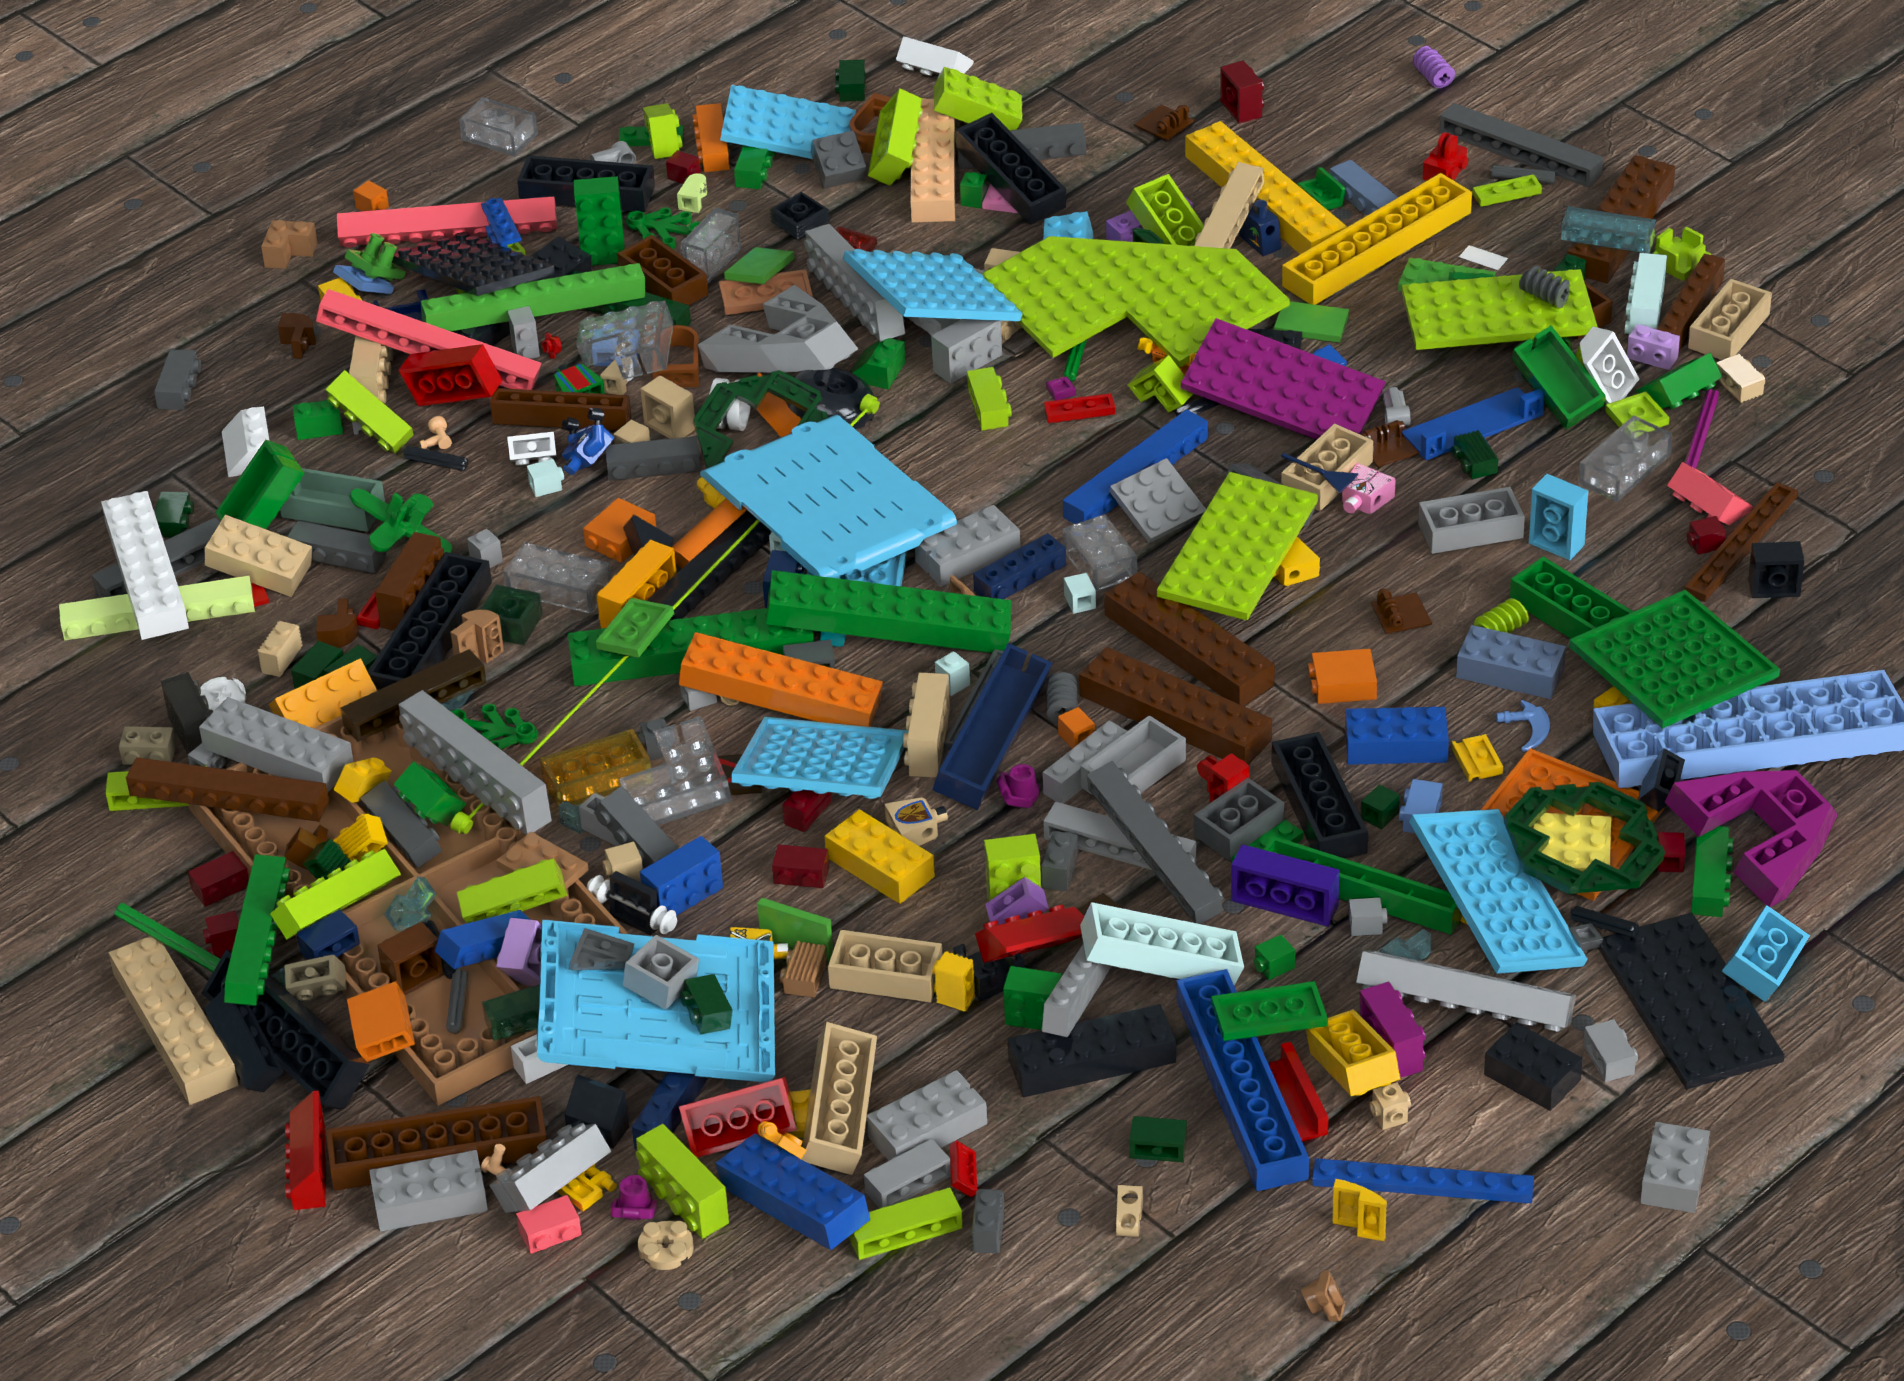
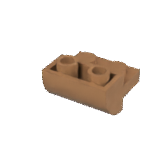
M469 611L462 615L463 623L451 631L454 656L470 649L479 660L487 664L504 652L500 618L498 614L492 611Z

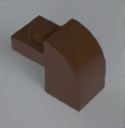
M282 313L278 324L280 343L291 344L294 359H303L305 350L309 349V345H316L313 322L308 316L303 314Z
M348 598L338 599L336 615L317 616L316 635L318 641L340 648L350 644L357 638L359 633L357 617L354 614V609L349 608Z
M319 825L311 834L300 827L286 845L284 857L297 866L307 869L303 862L317 844L326 841L328 829Z

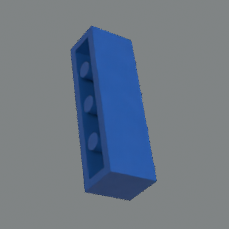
M521 910L441 930L435 952L453 969L497 958L501 952L505 930L508 927L510 918L531 919Z

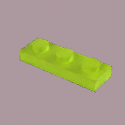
M1533 174L1473 187L1472 195L1480 207L1542 194V186Z

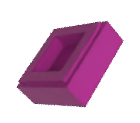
M1067 376L1046 382V389L1054 401L1076 396V389Z

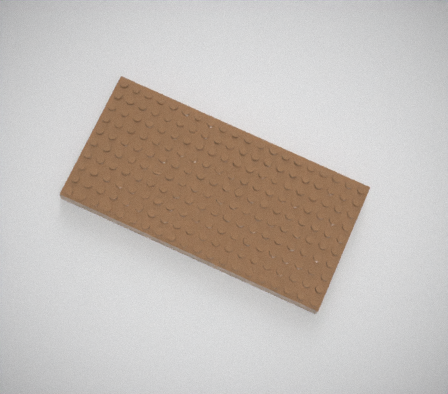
M342 715L313 728L350 742L354 762L372 757L382 760L385 766L392 770L387 780V784L391 788L395 786L396 780L414 761L435 772L467 803L461 812L469 816L482 803L480 798L473 793L470 794L458 781H453L449 774L439 770L431 760L422 757L420 752L414 747L408 746L403 739L404 730L401 722L359 742L343 726ZM238 763L226 769L274 776L243 763ZM335 785L328 792L329 802L320 822L189 804L190 811L227 854L234 851L247 868L249 878L255 854L284 857L286 845L300 827L313 834L317 827L321 825L328 829L326 840H333L340 835L339 832L343 828L350 827L356 822V818L359 815L370 814L362 801L351 803L334 790ZM484 805L471 818L473 826L467 834H459L450 828L451 823L448 826L439 822L435 825L426 818L425 821L428 824L426 828L432 827L440 837V840L437 842L442 851L417 868L385 832L388 845H384L385 847L381 848V850L385 849L401 875L385 887L341 910L357 925L360 940L358 946L337 957L345 965L347 990H342L344 995L349 999L360 993H365L390 983L389 976L381 972L377 947L378 944L421 921H434L439 932L444 929L467 924L462 917L457 892L464 890L470 885L487 882L493 877L507 875L508 873L497 868L496 860L526 836V834L520 829H515L507 819L501 818L489 805ZM286 859L285 868H290L289 882L286 883V896L290 895L293 898L295 897L293 894L302 887L312 888L310 884L317 879L309 870L301 868ZM579 879L566 889L567 896L522 911L531 920H536L541 924L542 920L616 926L619 927V933L628 934ZM497 958L459 968L462 971H467L468 980L462 1029L457 1034L448 1032L446 1029L452 979H447L443 973L442 976L405 995L415 1045L393 1053L438 1106L514 1068L511 1046L537 1034L540 987L521 985L496 967Z

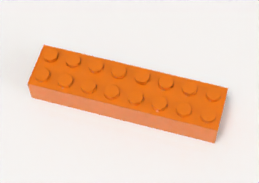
M695 632L681 663L679 685L817 722L871 727L880 704L883 681Z

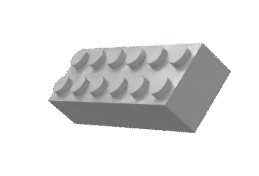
M227 697L199 726L203 749L274 776L326 783L327 792L337 783L345 764L354 762L350 742Z

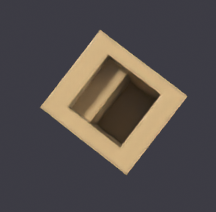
M622 356L616 358L602 372L600 377L604 382L605 393L625 394L627 382L635 377L631 357Z
M1118 1185L1117 1236L1139 1237L1143 1209V1186ZM1131 1193L1136 1195L1137 1198H1123V1196Z

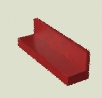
M1292 1043L1281 1044V1060L1269 1062L1268 1064L1301 1140L1305 1141L1328 1135V1115Z

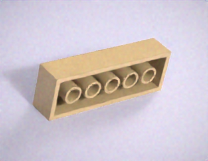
M826 1022L817 1043L802 1146L806 1149L802 1157L803 1161L849 1175L853 1174L862 1155L877 1042L876 1035Z

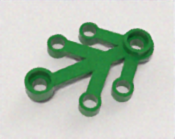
M667 207L646 215L641 211H632L626 219L627 227L638 230L642 240L650 235L655 236V234L650 233L647 229L652 228L660 236L662 242L671 249L676 248V240L667 231L689 235L694 241H701L706 235L705 224L702 222L691 223L692 216L688 211H682L674 216L671 214V209ZM678 222H679V223L682 224V225H688V224H689V226L687 227V226L676 225L675 223H678Z
M486 704L482 707L483 718L490 720L492 723L467 719L466 712L460 709L451 711L474 730L484 731L481 735L487 740L503 735L508 736L498 741H490L501 750L516 743L531 744L538 738L537 728L530 722H523L519 715V710L516 708H509L504 713L505 721L513 724L515 728L506 726L497 713L494 704Z

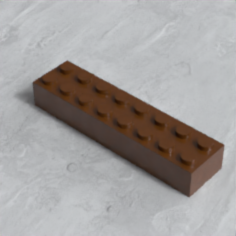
M1633 156L1567 252V254L1586 260L1585 278L1606 284L1609 283L1673 189L1674 165L1647 159L1643 156Z
M1137 572L1104 593L1105 616L1222 697L1244 706L1275 685V663L1191 606L1157 597L1159 584L1141 572Z
M1106 647L1079 674L1081 697L1137 722H1141L1150 715L1185 737L1187 744L1221 759L1232 753L1249 765L1272 741V718Z
M540 1096L326 1129L329 1164L334 1191L372 1185L369 1172L372 1169L477 1150L481 1167L482 1162L487 1156L492 1157L496 1144H502L506 1148L501 1164L513 1163L526 1154L531 1153L532 1155L538 1151L537 1146L547 1140Z

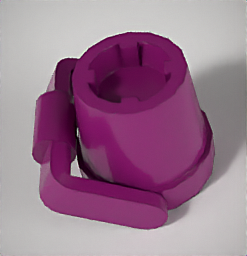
M1016 765L1011 768L1010 773L1001 772L997 778L1000 793L1008 805L1030 808L1040 796L1035 771L1029 765Z
M631 1175L621 1181L619 1198H614L611 1204V1217L629 1220L654 1218L658 1208V1200H653L644 1178Z

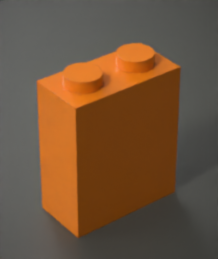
M617 498L583 528L585 546L622 563L633 553L623 529L624 524L634 514L656 527L655 514Z
M1371 649L1312 653V663H1308V676L1313 678L1311 680V692L1316 694L1318 704L1377 699V678Z
M396 981L347 999L356 1049L367 1062L415 1045L406 997Z

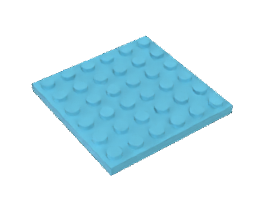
M862 249L844 252L843 260L904 317L1021 320L1022 312L1015 307V304L1005 298L1003 293L994 288L992 283H989L982 274L978 273L959 254L952 253L950 256L939 253L927 255L920 252L906 254L901 251L885 253L881 250L866 252Z
M764 717L732 772V783H739L741 786L763 785L768 789L783 787L789 788L791 791L813 790L818 794L827 792L838 793L841 796L855 794L863 795V797L869 799L881 797L905 749L903 747L904 733L909 731Z

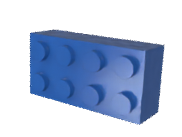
M1445 707L1346 709L1345 736L1348 765L1448 762L1449 739Z

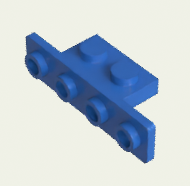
M492 198L481 204L488 222V226H485L486 233L492 244H500L501 247L508 248L507 245L521 241V236L502 198Z

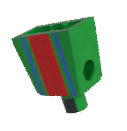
M563 364L557 368L554 374L556 391L605 394L603 379L584 364H578L570 368Z

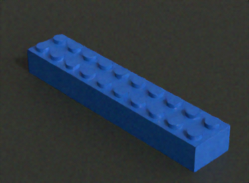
M1224 969L1176 980L1177 1004L1256 1191L1309 1180V1156L1257 1037L1223 1041L1211 1005V996L1237 992L1228 970Z

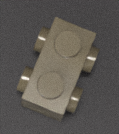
M125 726L119 744L122 764L133 765L136 757L172 762L177 746L174 730L172 727Z
M334 954L284 965L286 990L298 1000L308 1001L314 996H330L337 994L338 991L347 990L345 965Z

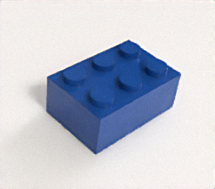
M699 836L641 870V883L657 890V908L663 905L667 908V912L674 910L677 916L723 888L720 852L706 839Z

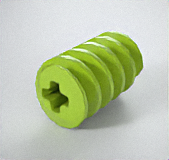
M1510 598L1483 615L1478 616L1474 620V626L1512 633L1514 629L1527 624L1529 616L1525 607L1519 601Z

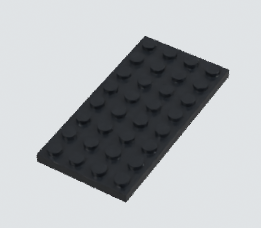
M468 232L456 233L455 237L452 238L441 237L433 243H419L415 248H400L394 254L392 263L476 296L555 275L554 266L545 263L544 260L534 259L533 256L523 255L522 252L512 251L511 248L501 247L500 244H492L489 240L469 235Z
M1692 912L1638 927L1639 933L1634 938L1617 933L1602 937L1603 943L1600 944L1598 950L1686 1090L1784 1062L1785 1054L1740 985L1722 972L1726 964Z

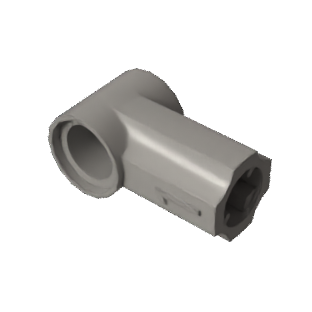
M618 141L611 149L591 154L590 160L634 164L636 156L626 142Z
M1397 387L1389 388L1383 393L1385 424L1388 426V423L1398 420L1403 421L1405 426H1410V409L1405 404L1403 391L1398 390Z

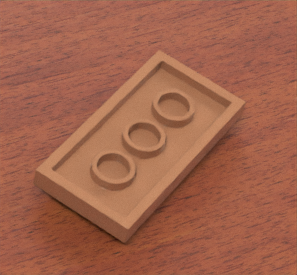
M806 269L777 273L765 284L730 280L719 281L725 315L764 310L763 304L793 285H796L813 297Z

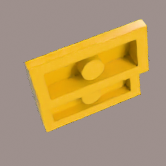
M1335 1179L1333 1186V1224L1357 1228V1237L1385 1241L1387 1201L1363 1186Z

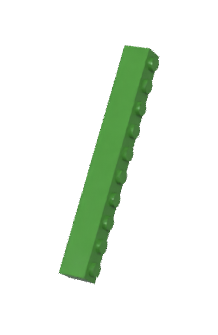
M637 263L522 283L479 296L463 293L422 300V322L448 331H456L509 321L508 310L530 306L533 317L645 298V276L640 264Z

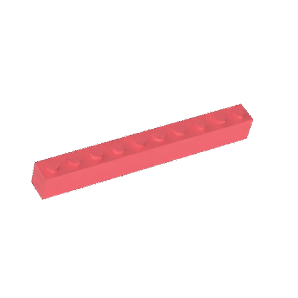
M554 197L503 201L520 234H528L531 231L550 232L557 229ZM485 202L337 213L340 246L347 248L367 245L371 233L384 237L382 243L389 242L392 244H398L402 241L417 243L428 239L436 241V239L441 237H455V234L459 232H468L469 235L479 236L480 238L487 236L485 226H488V222L481 207V204Z
M330 289L327 290L319 304L316 322L409 354L483 344L503 380L500 384L501 386L510 389L533 390L537 382L541 363Z

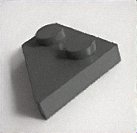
M584 928L570 961L569 970L625 969V963L630 959L633 952L634 943Z

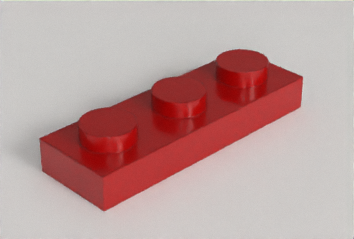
M1112 393L1044 402V411L1048 423L1116 414Z

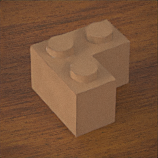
M272 220L261 246L265 268L286 269L291 256L313 257L318 244L315 224L304 221Z

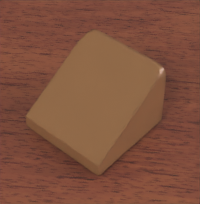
M954 575L950 576V593L976 596Z

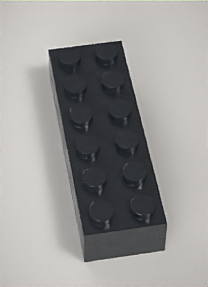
M993 113L956 129V148L981 174L987 175V181L1029 225L1066 208L1067 189Z
M528 155L517 180L519 199L554 197L556 205L576 207L574 180L618 176L621 210L645 212L655 188L653 165Z
M1320 732L1273 741L1271 764L1311 848L1341 858L1367 854L1368 830Z
M1158 1004L1078 1022L1068 1037L1038 1031L1008 1038V1060L1022 1097H1028L1176 1063V1040L1162 1006Z

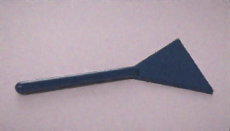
M1285 453L1281 454L1282 458L1320 473L1339 494L1359 474L1325 471Z

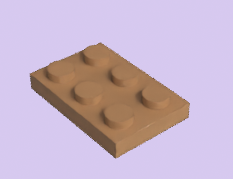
M531 831L496 860L497 868L510 874L516 869L527 868L542 860L554 858L562 871L566 889L588 871L587 862Z

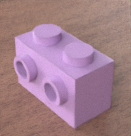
M1637 324L1628 337L1627 357L1628 359L1670 370L1678 359L1680 336Z

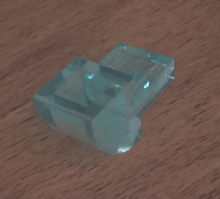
M418 876L405 896L396 895L384 915L396 931H404L421 921L426 922L431 917L427 908L437 893L426 878Z
M1422 929L1406 942L1397 937L1380 949V952L1421 961V959H1425L1431 953V934Z

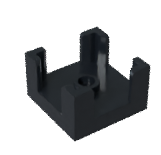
M965 944L954 947L953 954L966 958ZM980 951L967 956L968 960H973L975 996L979 1001L1004 991L1003 988L1010 966L1025 968V961L1019 953L1015 955V960L1007 957L983 963Z

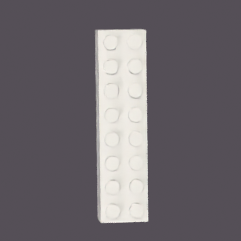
M148 491L101 501L105 523L141 639L189 629L184 603Z

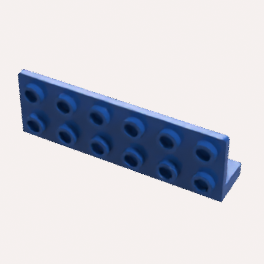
M1517 387L1404 430L1402 435L1419 451V454L1426 461L1451 451L1456 435L1459 436L1460 434L1463 435L1464 433L1467 434L1468 432L1472 433L1479 430L1483 437L1486 438L1543 416L1544 393L1538 389L1525 394Z

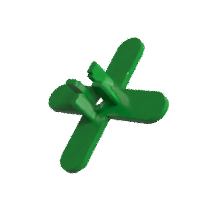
M353 489L349 497L356 507L362 508L373 515L374 518L384 522L368 539V543L373 550L387 552L404 536L410 538L414 532L440 537L421 525L424 516L433 507V502L429 497L423 494H413L403 504V497L394 493L388 505L366 490ZM440 537L444 553H451L452 545Z

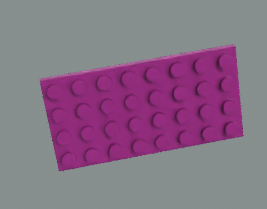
M1215 318L1186 372L1180 388L1317 440L1333 424L1361 434L1384 389L1385 381Z

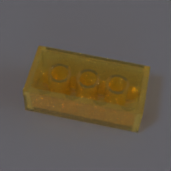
M633 729L540 758L542 780L546 784L559 811L584 803L594 793L604 797L610 795L620 786L626 790L653 781L650 758Z

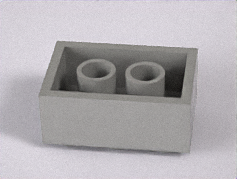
M961 319L931 335L933 372L951 384L967 375V371L976 370L1002 356L1001 320Z
M1661 1122L1655 1123L1642 1181L1641 1204L1696 1213L1708 1156L1710 1131Z

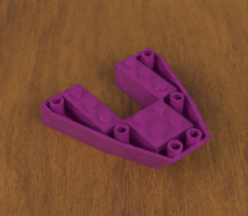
M1797 770L1739 772L1675 782L1665 800V803L1698 837L1751 808L1770 826L1777 835L1743 853L1734 871L1740 880L1769 907L1788 897L1821 852L1838 816L1831 804Z

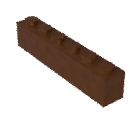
M1703 254L1657 330L1680 336L1679 352L1689 337L1690 326L1705 310L1723 282L1724 258Z
M497 388L490 401L493 424L561 427L562 420H567L568 417L579 421V428L582 429L594 424L595 421L587 418L589 408L593 407L603 410L604 418L601 425L606 430L618 431L631 420L629 395Z

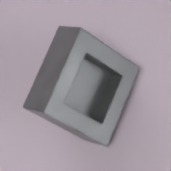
M1592 923L1568 928L1582 951L1600 948V944L1603 943L1602 936Z

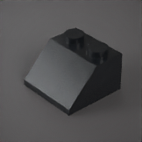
M578 1074L575 1078L564 1114L566 1126L571 1124L574 1127L580 1123L585 1125L596 1124L609 1148L614 1149L629 1128L625 1091Z

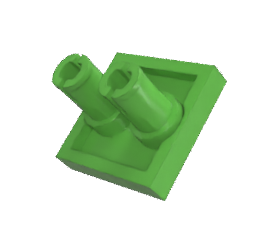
M371 233L366 249L363 251L347 249L345 258L352 262L351 265L365 271L364 274L373 279L382 277L389 281H393V279L403 280L406 271L392 263L397 246L384 242L382 251L379 253L384 241V237Z

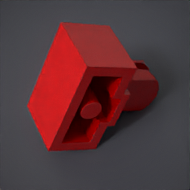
M1447 132L1441 134L1438 139V145L1423 162V180L1428 181L1442 173L1454 181L1457 175L1467 167L1469 161L1467 148L1457 145L1458 136L1450 135Z
M1232 753L1220 761L1209 755L1205 760L1197 764L1199 775L1207 781L1210 803L1246 778H1249V765Z

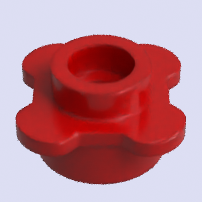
M545 333L542 349L544 353L549 355L550 359H555L556 354L561 352V341L559 337H551L550 333Z

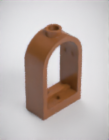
M874 93L850 120V131L854 130L861 152L872 153L876 132L865 133L861 131L874 116L879 117L880 111L892 97Z
M674 325L660 330L655 335L652 364L653 380L658 376H662L682 388L699 387V336L694 329L687 326ZM673 346H686L694 350L693 364L660 365V356L664 350Z

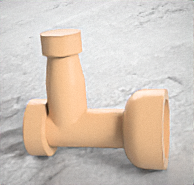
M441 416L430 419L428 422L429 430L436 434V436L430 437L425 441L421 440V447L426 449L427 447L438 445L441 449L449 448L452 441L445 432L447 428L446 420Z
M495 1145L492 1157L487 1156L482 1162L481 1171L485 1173L489 1171L497 1175L505 1170L504 1167L500 1166L506 1149L504 1145Z

